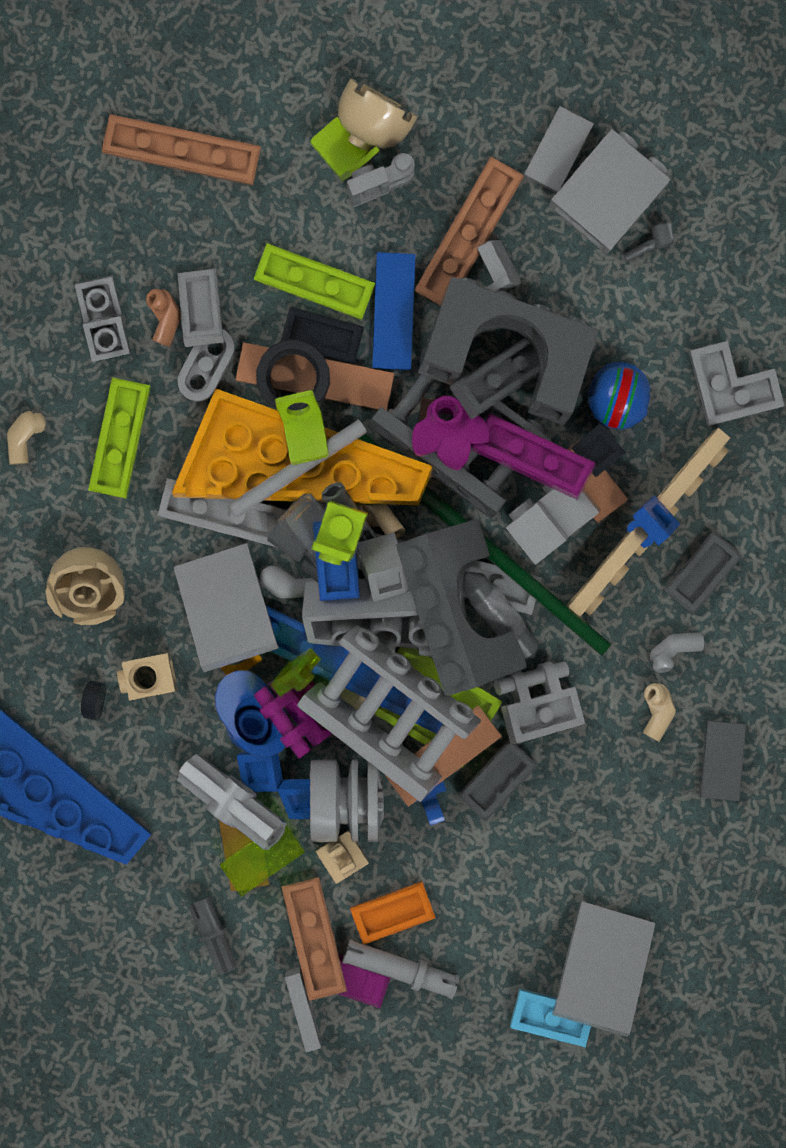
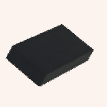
M290 306L281 341L301 340L312 344L324 357L354 365L364 327Z

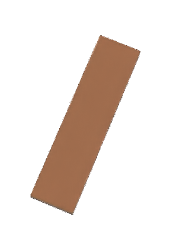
M112 114L109 115L102 148L103 154L252 186L254 185L261 146Z
M490 157L414 292L440 306L451 277L459 279L468 276L480 255L477 247L488 241L524 175Z
M243 342L236 375L237 382L257 385L256 370L262 355L269 349L268 347ZM287 355L280 358L274 364L270 374L271 385L276 390L300 393L313 390L316 384V371L313 364L305 357L299 355ZM325 359L330 370V386L325 397L326 400L379 410L382 407L387 411L394 373Z

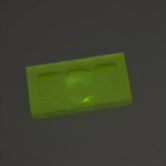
M286 825L282 837L269 850H264L254 841H251L222 861L219 866L242 897L305 853V849L288 825Z

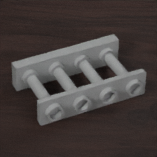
M356 625L339 641V644L347 649L349 654L328 686L319 682L304 694L297 706L421 802L443 777L434 770L433 766L454 736L457 734L462 739H466L478 727L481 719L474 715L473 710L467 704L456 701L450 695L445 697L444 691L437 681L425 677L418 672L404 656L392 652L379 642L378 637L373 632ZM363 662L378 673L380 678L360 708L356 710L343 700L340 694ZM395 686L412 701L391 732L387 734L374 724L371 718L391 688ZM426 710L443 723V726L422 756L418 758L405 748L402 742L423 711Z

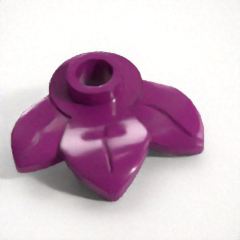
M442 396L435 399L429 405L427 418L415 425L412 433V449L416 456H424L436 452L438 459L445 466L454 470H460L469 459L471 444L477 445L489 442V430L487 424L479 415L471 420L456 398ZM443 413H448L453 419L446 421L440 419L439 416Z

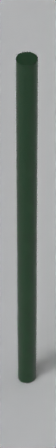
M366 433L358 438L361 441L381 447ZM426 486L421 498L422 503L450 527L468 522ZM483 534L490 554L487 558L597 653L603 656L612 644Z

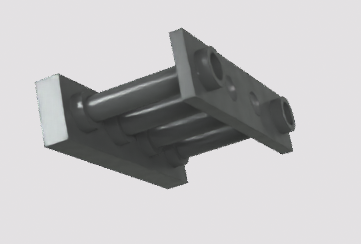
M425 350L422 352L418 360L419 363H421ZM461 372V375L459 376L458 380H460L461 378H463V377L466 376V375H464V374ZM421 374L394 410L386 411L382 407L379 408L371 419L368 428L407 457L431 465L433 469L432 476L489 519H492L506 502L500 496L502 493L500 488L514 470L499 464L488 480L483 479L479 481L469 473V465L478 454L472 450L473 444H471L469 459L460 470H454L445 466L438 459L436 452L424 456H416L412 449L413 430L407 427L408 421L406 419L436 381V379ZM500 401L485 410L488 415H495L551 441L545 435L547 433L546 430L539 423L531 419L524 420ZM443 413L439 416L440 419L446 421L453 419L448 413Z

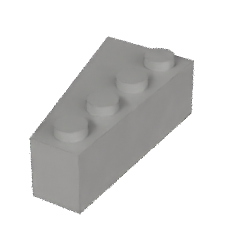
M459 573L457 580L458 601L461 611L468 623L461 576ZM364 578L359 579V598L320 601L318 581L305 582L302 619L308 643L341 646L339 644L341 638L357 625L362 629L373 632L378 637L379 642L392 652H395L396 647L419 649V655L432 656L411 592L373 602Z

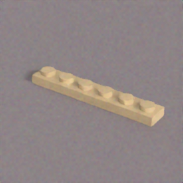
M719 428L712 431L657 497L673 516L679 510L675 503L683 494L690 497L704 481L699 475L707 465L710 464L714 468L729 451L724 445L730 437ZM636 527L630 533L628 531L567 606L579 617L584 612L590 616L604 600L600 593L610 582L615 586L627 573L629 568L625 563L633 553L640 556L648 548H643L640 545L648 536L647 532L642 527Z

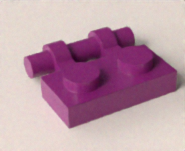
M295 664L268 684L276 694V698L273 697L266 686L253 695L262 707L259 711L265 719L270 718L282 735L280 740L286 748L290 746L298 759L311 750L303 739L304 735L311 745L315 747L332 734L297 706L304 694L315 686L304 668L298 664ZM283 707L286 708V710L288 711V713L291 715V717L293 718V720L296 722V724H297L296 727L293 725V723L290 721V719L288 718V716H287V715L285 714V712L283 711V709H282Z

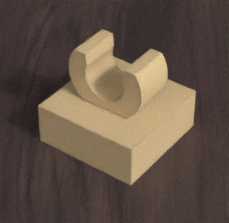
M349 830L339 835L337 842H328L316 850L317 855L336 884L369 864L357 842H352Z

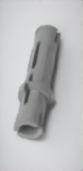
M352 939L348 941L342 963L410 984V988L416 991L422 988L453 999L457 990L455 985L459 983L460 975H454L427 966L428 962L421 959L419 962H415L355 942Z

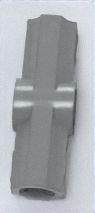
M195 754L179 770L177 781L208 805L206 807L207 810L214 817L230 827H236L262 849L269 850L284 834L287 823L270 808L257 800V794L251 788L235 777L224 774L202 755Z

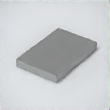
M247 543L174 567L203 672L279 649Z
M581 901L552 1015L628 1037L632 1028L655 923Z

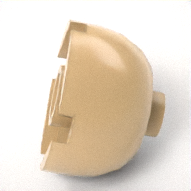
M350 78L338 104V117L341 125L351 134L348 141L367 152L371 146L385 149L394 147L403 141L412 129L418 116L409 111L407 117H405V111L398 108L401 107L399 103L363 84L359 91L356 89L358 86L357 81Z
M77 547L64 553L53 563L46 584L47 603L53 612L61 618L62 613L74 618L73 623L79 625H97L110 620L116 615V609L123 604L125 596L122 569L112 556L103 550L93 547Z

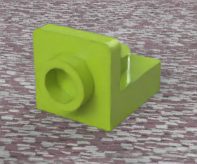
M330 500L317 538L313 542L311 549L320 552L318 558L335 565H341L342 561L350 562L354 557L368 513Z

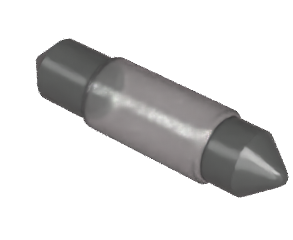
M465 572L463 592L469 598L473 608L496 636L515 630L524 659L534 658L539 642L526 627V622L498 587L489 581L485 574Z

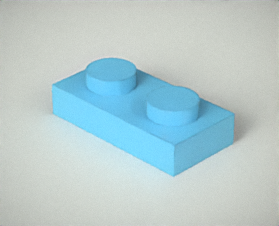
M519 988L510 1028L586 1047L591 1026L552 1015L556 997Z

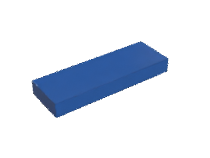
M377 252L372 369L411 371L415 254Z

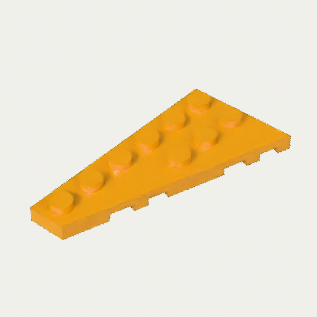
M215 389L173 488V497L237 499L291 464L284 423L278 410ZM325 428L326 439L328 440L338 432ZM356 439L265 500L324 502L321 498L323 497L322 492L333 483L340 482L345 486V490L354 503L419 505L433 469L429 464Z

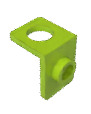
M336 117L310 140V144L343 182L380 150L375 146L367 152L349 142L348 139L351 134L341 125L339 118Z
M308 390L276 398L275 404L284 423L291 464L297 465L328 457L329 450L322 412L314 392ZM302 402L308 404L307 407L301 410L288 409L294 403Z

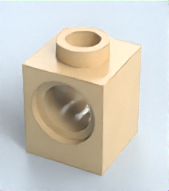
M171 652L121 662L123 670L117 671L120 691L122 694L128 693L129 701L178 690ZM142 666H149L156 673V682L151 688L142 687L137 681L136 674Z

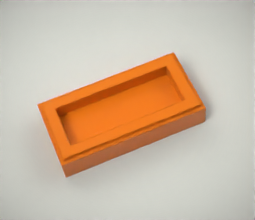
M423 881L350 907L364 945L436 918Z

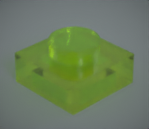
M309 648L286 664L270 686L280 697L292 688H295L297 692L302 690L315 677L311 671L321 658L312 648Z

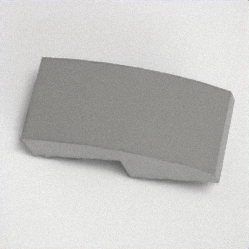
M110 275L75 283L91 361L94 362L130 354L114 276Z

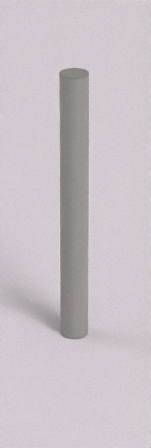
M358 419L327 440L328 457L297 465L289 464L228 504L229 509L235 518L239 517L367 433L365 427Z

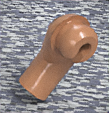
M152 289L146 296V304L152 309L159 321L152 341L170 347L181 320V311L168 291Z

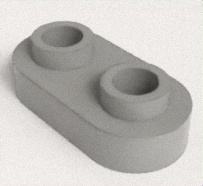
M223 330L224 342L222 343L223 351L221 354H210V344L193 346L178 375L179 390L187 399L194 402H202L209 399L215 389H217L235 353L234 341L225 330ZM197 375L205 379L204 387L199 390L193 389L191 386L192 378Z

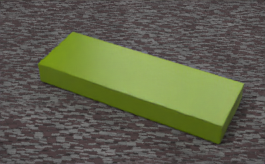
M268 243L265 246L253 279L256 282L360 320L364 317L375 287L374 282Z
M112 377L88 491L127 499L149 398L150 385Z

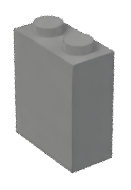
M613 129L610 130L549 203V206L606 255H608L671 180L666 176L668 170L660 161L654 157L645 158L636 150L639 146L632 137L623 131L618 134Z

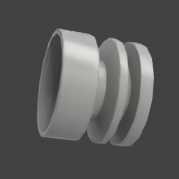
M352 759L349 776L340 777L337 760H311V842H337L340 824L349 825L352 842H358V824H368V842H378V832L384 819L383 780L379 770L368 762V777H358V759Z

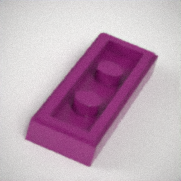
M488 415L485 423L489 430V442L473 444L472 450L569 497L576 500L579 499L595 468V462L495 415Z

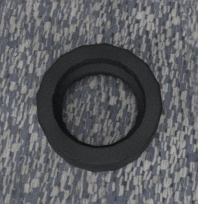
M284 340L271 346L262 355L256 370L257 387L262 398L273 409L277 410L275 399L280 398V396L271 385L270 374L272 368L280 358L287 355H299L308 359L314 366L316 384L312 391L318 404H320L325 399L330 386V370L323 354L312 344L301 340ZM302 402L294 403L288 409L301 410L307 407L308 404Z

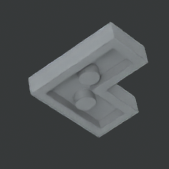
M728 341L688 352L707 426L785 406L775 369L737 378Z

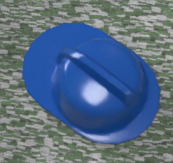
M234 671L226 675L217 686L215 692L216 711L227 729L230 740L239 749L245 750L248 754L257 757H272L285 748L280 740L282 735L270 718L265 719L259 711L262 707L253 696L266 686L268 688V686L258 675L249 671Z

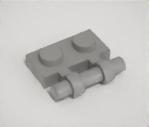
M401 153L393 158L389 167L384 168L382 166L374 169L373 165H368L354 171L351 174L353 179L347 181L348 196L353 208L386 195L389 191L409 183L414 176L415 163L413 158L408 154Z
M548 661L538 664L537 669L527 672L519 670L506 675L505 678L494 681V688L498 695L510 692L514 698L515 703L501 707L511 744H518L585 724L576 687L561 689L559 678L569 676V667L565 661L556 664ZM541 684L544 687L545 694L531 698L528 687Z

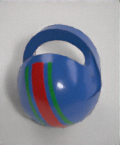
M613 362L605 365L595 374L587 397L589 408L600 423L611 429H628L638 424L647 416L650 401V385L645 374L636 366L625 362Z

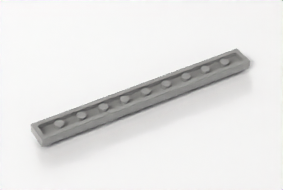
M167 478L157 516L276 547L268 542L267 538L287 510L259 503L235 518L228 504L236 499L173 497L172 491L176 480ZM311 546L305 555L316 558V553L311 549ZM356 548L358 569L362 570L358 549ZM476 560L465 564L460 570L462 588L465 572L483 573L493 584L492 593L482 602L532 615L536 599L496 565ZM531 575L538 582H541V577Z

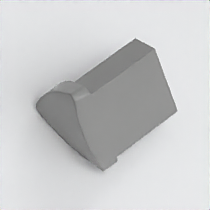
M490 240L477 247L494 281L485 289L493 292H506L522 283L501 240Z

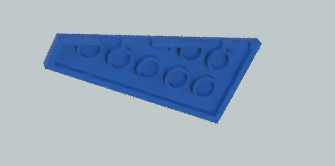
M0 707V816L44 831L48 835L62 838L80 845L84 849L127 865L152 835V832Z

